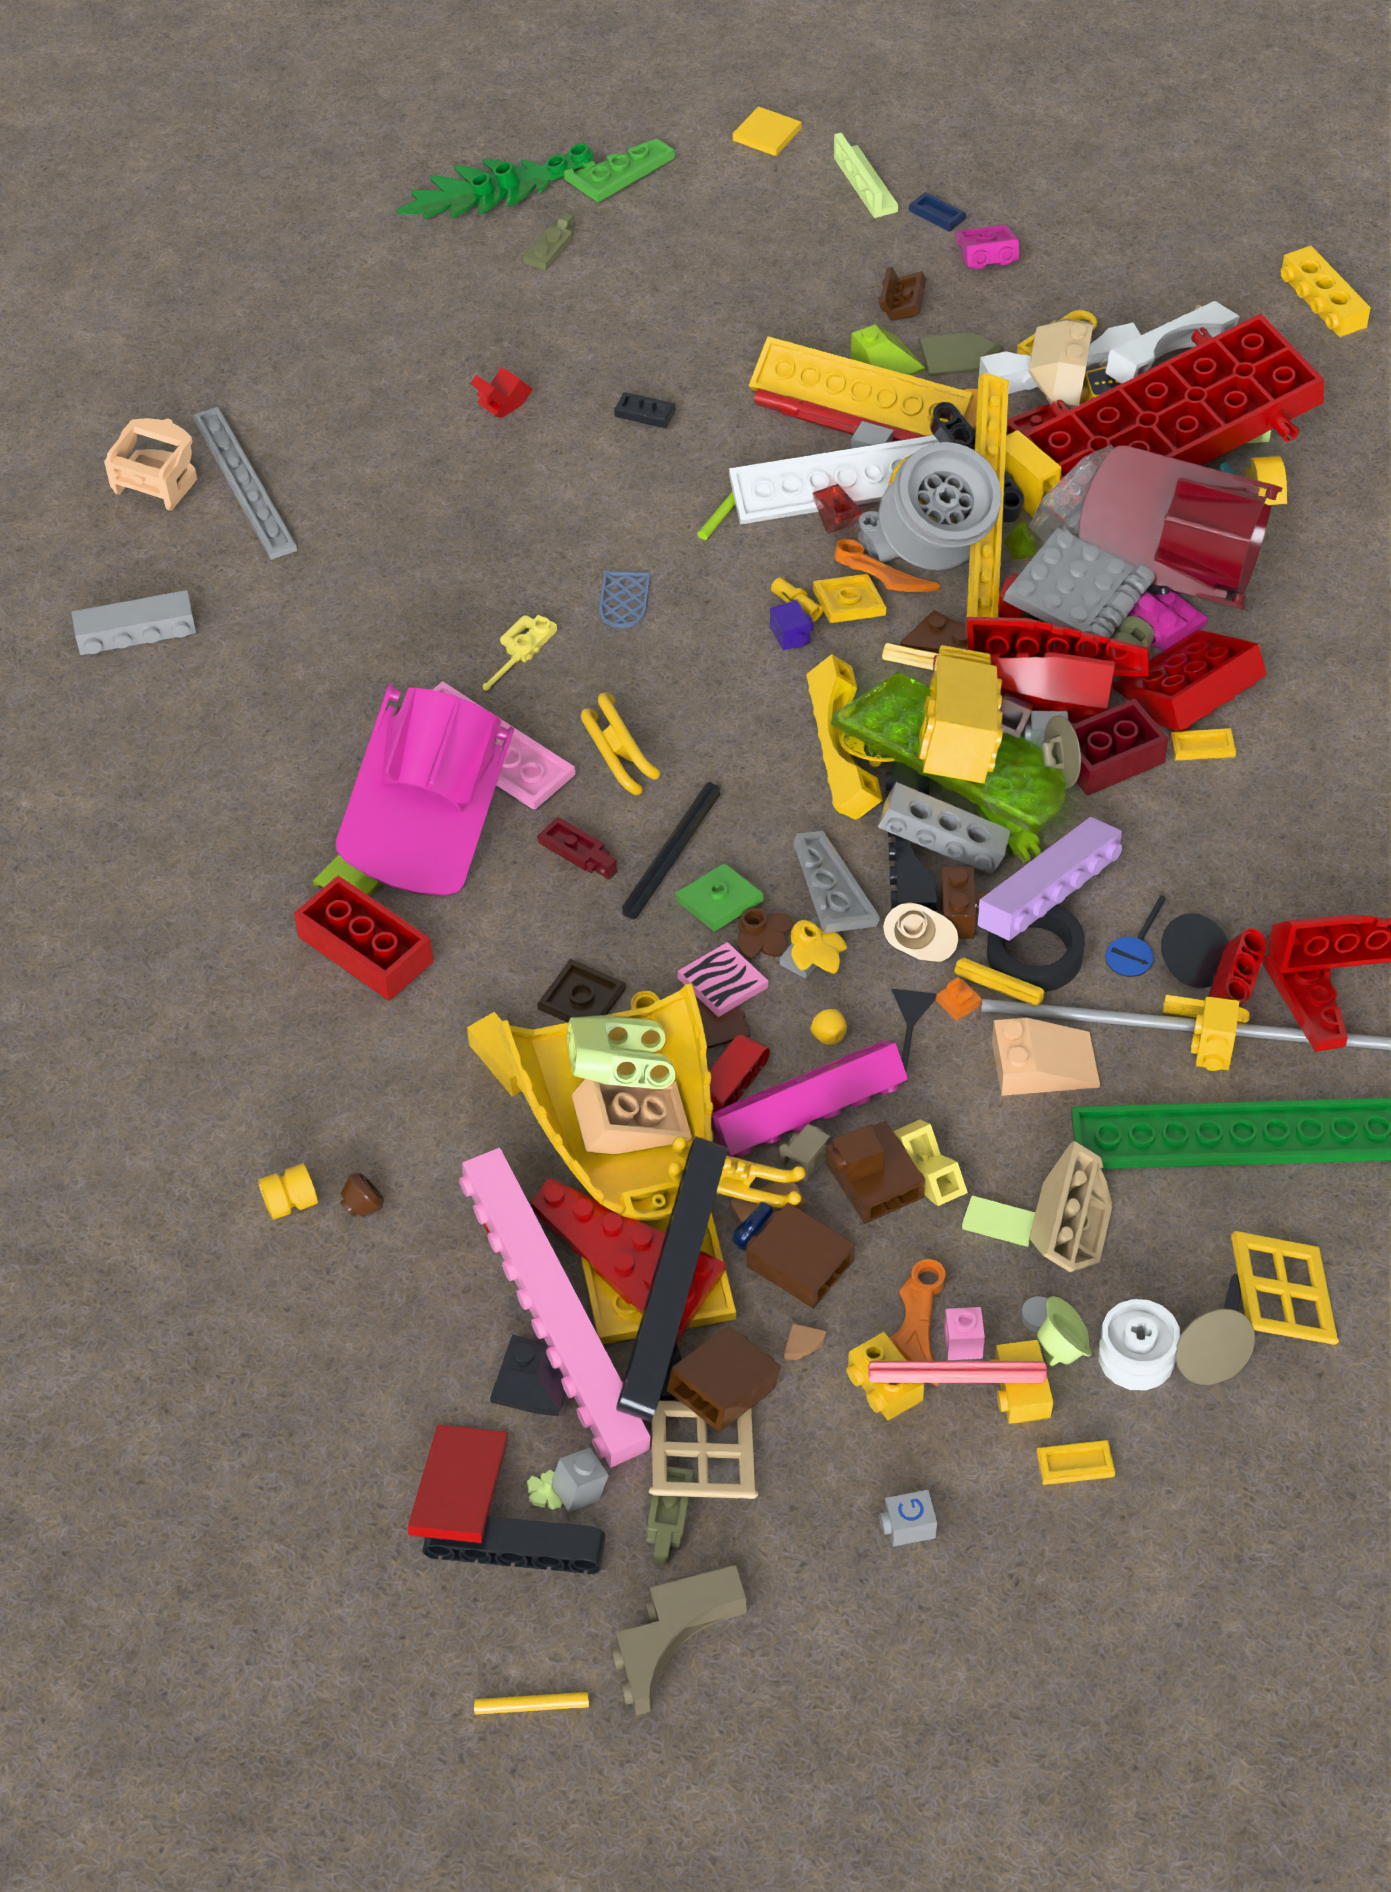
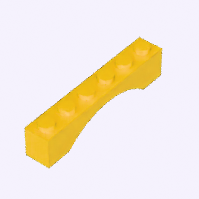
M831 654L806 674L809 685L808 691L812 699L813 714L816 718L818 737L823 750L822 757L826 765L827 780L833 797L832 804L837 812L856 820L883 800L878 778L863 770L853 755L847 752L840 744L842 733L848 730L849 715L857 685L852 666Z

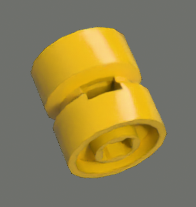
M304 1163L285 1169L284 1176L274 1173L258 1179L265 1205L272 1220L289 1215L293 1207L303 1210L318 1204L311 1178Z

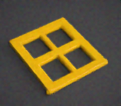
M1235 1231L1231 1235L1245 1316L1251 1322L1254 1330L1336 1345L1339 1339L1337 1338L1319 1247ZM1249 1249L1273 1254L1277 1280L1253 1275ZM1283 1256L1307 1260L1312 1286L1288 1282ZM1257 1291L1281 1295L1285 1322L1261 1317ZM1291 1297L1315 1301L1320 1328L1296 1324Z

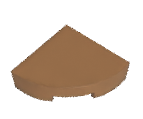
M792 1324L784 1351V1359L799 1360L802 1359V1356H806L815 1350L818 1351L827 1338V1331Z

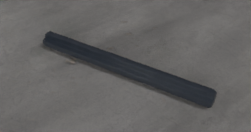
M708 782L704 785L623 904L622 914L625 917L634 920L639 916L720 796V787L717 784Z

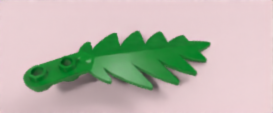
M578 143L572 146L568 153L550 157L546 164L542 166L528 160H521L524 168L508 161L482 159L483 164L494 174L471 167L454 165V170L467 182L432 175L430 176L431 181L442 191L412 190L411 194L417 200L397 209L396 213L406 215L423 212L424 218H429L450 208V216L455 218L478 203V213L484 214L506 196V204L508 207H511L527 197L535 188H537L538 193L546 190L551 181L564 177V171L583 167V164L589 163L592 160L594 153L587 144Z

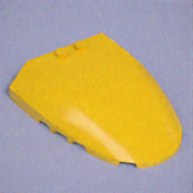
M692 983L685 984L680 991L648 1007L605 1015L653 1020L662 1025L666 1041L664 1046L660 1050L653 1052V1054H661L667 1057L674 1065V1081L678 1086L692 1136L687 1141V1145L691 1146L695 1136L712 1141L711 1114L713 1103L710 1099L711 1074L708 1072L706 1059L707 1044ZM508 1020L501 1021L499 1032L522 1092L550 1142L588 1192L600 1204L618 1213L620 1216L647 1221L670 1217L679 1183L669 1176L668 1167L672 1162H679L682 1165V1170H684L686 1159L674 1151L673 1144L619 1154L586 1152L572 1094L585 1078L572 1074L567 1048L569 1022L538 1029H527L511 1026ZM615 1027L609 1032L608 1036L614 1041H620L624 1039L627 1031L622 1027ZM648 1030L642 1035L641 1040L644 1043L653 1044L659 1039L660 1035L657 1031ZM628 1061L622 1062L617 1066L616 1071L620 1075H629L635 1070V1065ZM656 1065L651 1069L650 1075L653 1078L660 1079L668 1074L669 1069L665 1065Z

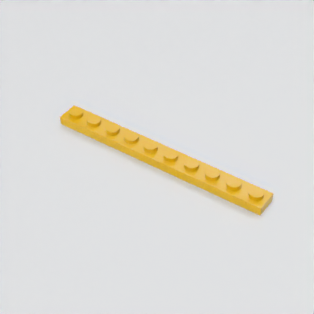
M986 372L978 378L975 451L988 461L999 479L1001 505L998 519L993 528L984 538L970 545L967 617H998L1009 380Z

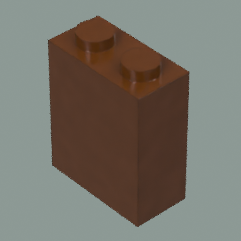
M886 1120L876 1125L871 1124L885 1151L883 1171L846 1183L841 1172L836 1173L830 1162L829 1154L833 1152V1142L826 1146V1165L864 1224L924 1198L925 1179Z
M787 1202L779 1212L775 1211L772 1213L765 1229L759 1235H753L748 1241L745 1248L747 1252V1267L814 1309L854 1262L855 1244Z
M727 1325L672 1367L667 1391L720 1433L776 1388L781 1365L773 1357L751 1343L745 1335L740 1334L730 1325Z

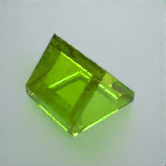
M1022 521L1004 540L1013 560L1028 558L1037 554L1035 540L1026 523Z

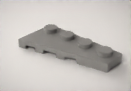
M824 831L797 833L793 844L823 933L876 927L880 916Z

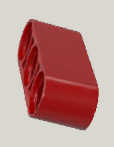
M1248 928L1226 944L1208 997L1239 1001V1007L1250 999L1267 948L1266 939L1259 930Z
M741 1033L734 1038L709 1070L711 1074L710 1099L713 1103L712 1112L736 1103L744 1093L742 1090H747L762 1070L760 1066L764 1067L771 1051L769 1047Z

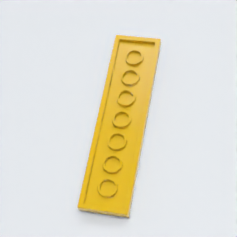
M768 336L749 384L750 389L756 392L760 388L780 395L791 396L923 436L933 435L930 430V422L934 407L938 403H952L966 419L974 398L972 392ZM940 418L941 421L948 422L947 419Z

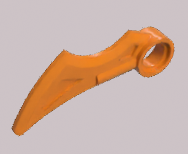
M841 539L836 544L834 559L837 562L849 566L851 569L861 570L876 576L888 590L904 592L940 590L939 583L906 574L864 554V546L858 541Z
M923 1259L918 1261L912 1268L911 1276L898 1292L905 1306V1319L899 1330L889 1339L906 1361H933L930 1343L933 1296L939 1294L944 1289L946 1281L945 1269L936 1260ZM924 1272H931L937 1276L938 1280L933 1284H924L919 1280V1276ZM931 1383L935 1386L939 1385V1383Z

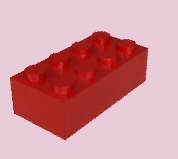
M339 875L293 913L300 939L388 1001L393 999L434 962L431 940L428 936Z

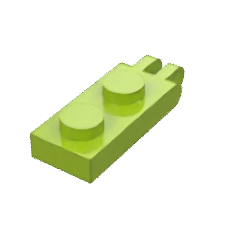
M1004 792L977 803V811L982 818L1011 830L1006 849L1012 857L1018 855L1023 863L1030 861L1029 852L1034 858L1041 854L1038 847L1040 845L1038 836Z

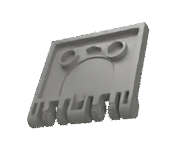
M1057 528L1008 588L1003 600L1049 624L1110 638L1115 632V628L1119 627L1122 620L1126 618L1134 607V604L1138 602L1140 595L1144 594L1154 581L1155 575L1152 570L1143 565L1133 566Z

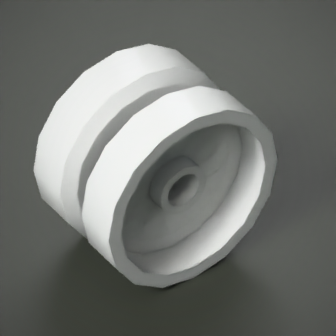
M1131 1299L1119 1303L1107 1313L1102 1324L1098 1348L1099 1364L1104 1374L1115 1384L1129 1390H1149L1164 1383L1171 1376L1176 1364V1346L1180 1338V1327L1175 1317L1165 1307L1150 1300Z

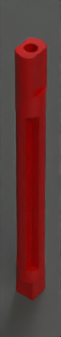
M758 388L754 397L756 405L854 435L861 422L864 421L892 429L893 442L926 437Z

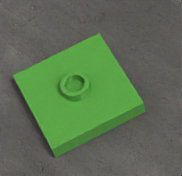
M725 863L675 893L676 901L713 932L741 916L747 909L754 908L764 901L763 893Z

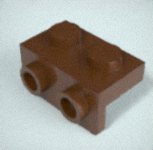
M893 267L886 269L885 279L882 281L883 289L879 297V305L891 321L906 317L910 318L920 314L926 284V277L923 271L898 278Z

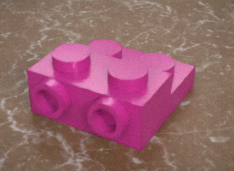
M1006 224L955 231V241L961 248L962 260L967 267L981 269L986 264L993 263L1004 266L1011 264L1012 261L1019 260V239Z
M1170 589L1168 594L1155 593L1151 595L1145 592L1140 595V599L1126 616H1134L1146 621L1154 631V640L1151 645L1157 646L1162 651L1197 629H1202L1208 622L1206 616Z

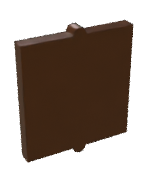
M703 1002L698 1004L707 1049L730 1043L740 1033L750 1037V1032L744 1020L745 1013L740 1011L739 1006L717 1017Z

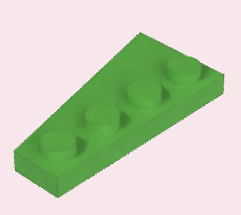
M657 138L629 148L628 153L624 155L614 153L608 155L607 160L595 164L594 161L583 164L584 169L575 172L572 168L564 171V179L599 203L674 159V149Z

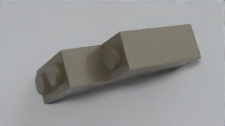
M736 1565L650 1587L651 1602L645 1603L649 1624L615 1632L617 1647L611 1648V1654L616 1671L621 1669L624 1671L626 1681L620 1682L624 1702L626 1705L633 1704L636 1716L651 1712L652 1696L659 1675L667 1661L684 1642L714 1623L747 1613L746 1595Z

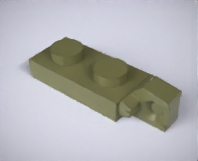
M564 213L558 219L557 224L552 223L523 255V263L547 270L572 241L573 228L575 227L574 216Z
M667 1466V1482H692V1469ZM652 1495L646 1529L647 1543L655 1544L652 1564L667 1566L670 1546H680V1540L683 1539L689 1497Z

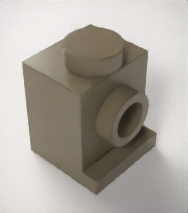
M807 1124L800 1133L796 1132L791 1137L788 1145H781L779 1148V1166L786 1170H792L797 1166L803 1167L806 1173L803 1179L808 1181L826 1159V1146L830 1145V1136L822 1128Z

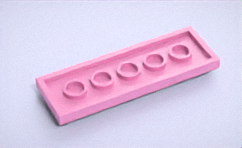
M443 681L432 689L480 706ZM500 719L501 727L506 729H509V727H513L510 724L503 721L502 719ZM514 728V733L496 785L535 811L576 775L575 767ZM495 738L494 744L503 746L504 741Z

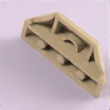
M1063 319L1036 328L1029 374L1039 389L1047 396L1046 399L1050 405L1055 402L1059 406L1057 400H1062L1068 408L1073 409L1079 406L1093 323Z
M1075 1141L1070 1143L1043 1182L1029 1237L1044 1257L1069 1272L1100 1263L1113 1207L1107 1181L1101 1170L1103 1168L1101 1157Z

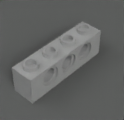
M897 782L885 800L878 824L880 829L993 875L1004 858L1011 831L1008 828Z

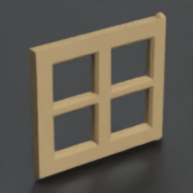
M659 1401L651 1421L652 1487L649 1489V1493L654 1496L757 1498L759 1494L755 1491L751 1408L737 1419L738 1444L707 1443V1424L702 1418L681 1401ZM666 1417L697 1418V1442L666 1441ZM666 1456L698 1457L699 1483L667 1482ZM708 1457L739 1458L740 1484L708 1483Z

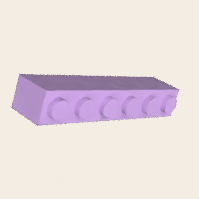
M1089 817L981 898L978 926L1008 941L1020 932H1024L1030 924L1043 917L1052 907L1061 903L1065 897L1076 889L1081 888L1087 880L1099 874L1104 867L1118 859L1122 851V845L1120 844L1122 831L1093 817Z

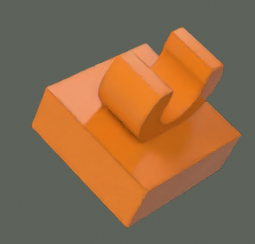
M959 977L949 982L947 988L936 994V1001L956 1021L982 1005V998Z

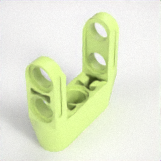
M605 1015L570 1018L567 1030V1048L574 1076L609 1085L664 1089L670 1086L675 1079V1069L671 1060L661 1054H653V1052L660 1050L666 1041L664 1029L657 1021ZM615 1027H622L627 1031L624 1039L614 1041L609 1038V1032ZM648 1030L657 1031L660 1035L659 1039L653 1044H647L641 1040L642 1035ZM628 1061L635 1065V1070L629 1075H620L616 1071L617 1066L622 1062ZM656 1065H665L669 1069L668 1074L660 1079L653 1078L650 1075V1071Z

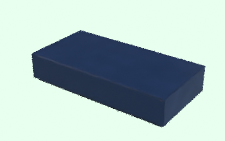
M926 192L909 205L910 212L949 232L966 219L965 212Z

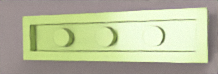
M842 133L834 134V159L872 216L877 218L898 212L897 202L859 146L851 147Z

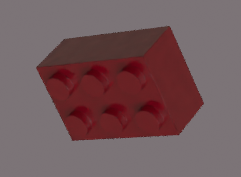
M1136 699L1072 725L1079 741L1081 753V767L1076 783L1087 796L1165 763L1169 738Z

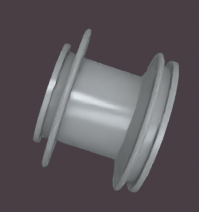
M940 442L922 447L901 464L895 480L888 486L881 499L879 522L887 543L902 559L924 569L944 570L961 565L970 558V545L984 538L998 519L1001 505L999 479L988 461L978 452L967 446L957 443ZM923 499L926 505L920 504L918 500ZM929 516L934 517L937 520V522L930 519ZM949 518L956 519V524L952 523Z

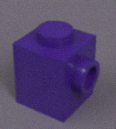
M798 600L770 608V628L783 651L791 648H800L810 643V631L814 630L813 621L809 614L804 613Z

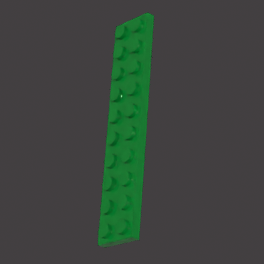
M1391 1097L1080 1106L1071 1108L1074 1141L1101 1157L1103 1168L1101 1169L1391 1161Z

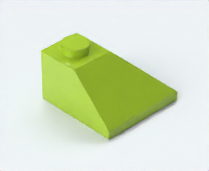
M876 324L851 333V358L853 360L910 376L925 371L924 365L898 336Z

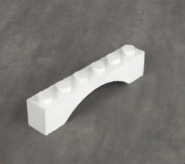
M1213 301L1111 349L1107 357L1108 364L1105 373L1118 382L1124 383L1150 370L1155 360L1165 353L1176 349L1197 346L1191 340L1195 330L1198 329L1203 335L1200 328L1204 327L1212 337H1215L1236 326L1240 316L1218 302Z
M1129 323L1108 328L1102 336L1092 342L1089 347L1085 373L1089 370L1106 367L1108 364L1107 357L1111 349L1141 336L1135 324ZM1005 351L980 357L979 376L986 372L1009 380L1008 394L1038 387L1029 374L1031 356Z

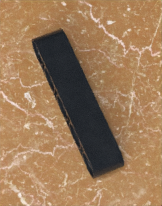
M938 403L934 407L930 422V430L938 442L957 443L975 451L976 432L960 411L952 403ZM940 418L947 419L948 422H943ZM960 439L963 440L965 443H959L956 440ZM1005 471L1003 522H1013L1019 518L1024 503V495ZM1005 503L1013 504L1015 507H1008Z
M488 1516L481 1543L425 1537L422 1552L431 1559H438L439 1556H442V1560L474 1563L475 1560H478V1563L502 1566H511V1563H515L514 1567L543 1570L551 1567V1570L574 1573H584V1570H588L587 1574H597L601 1570L606 1534L601 1529L592 1526Z

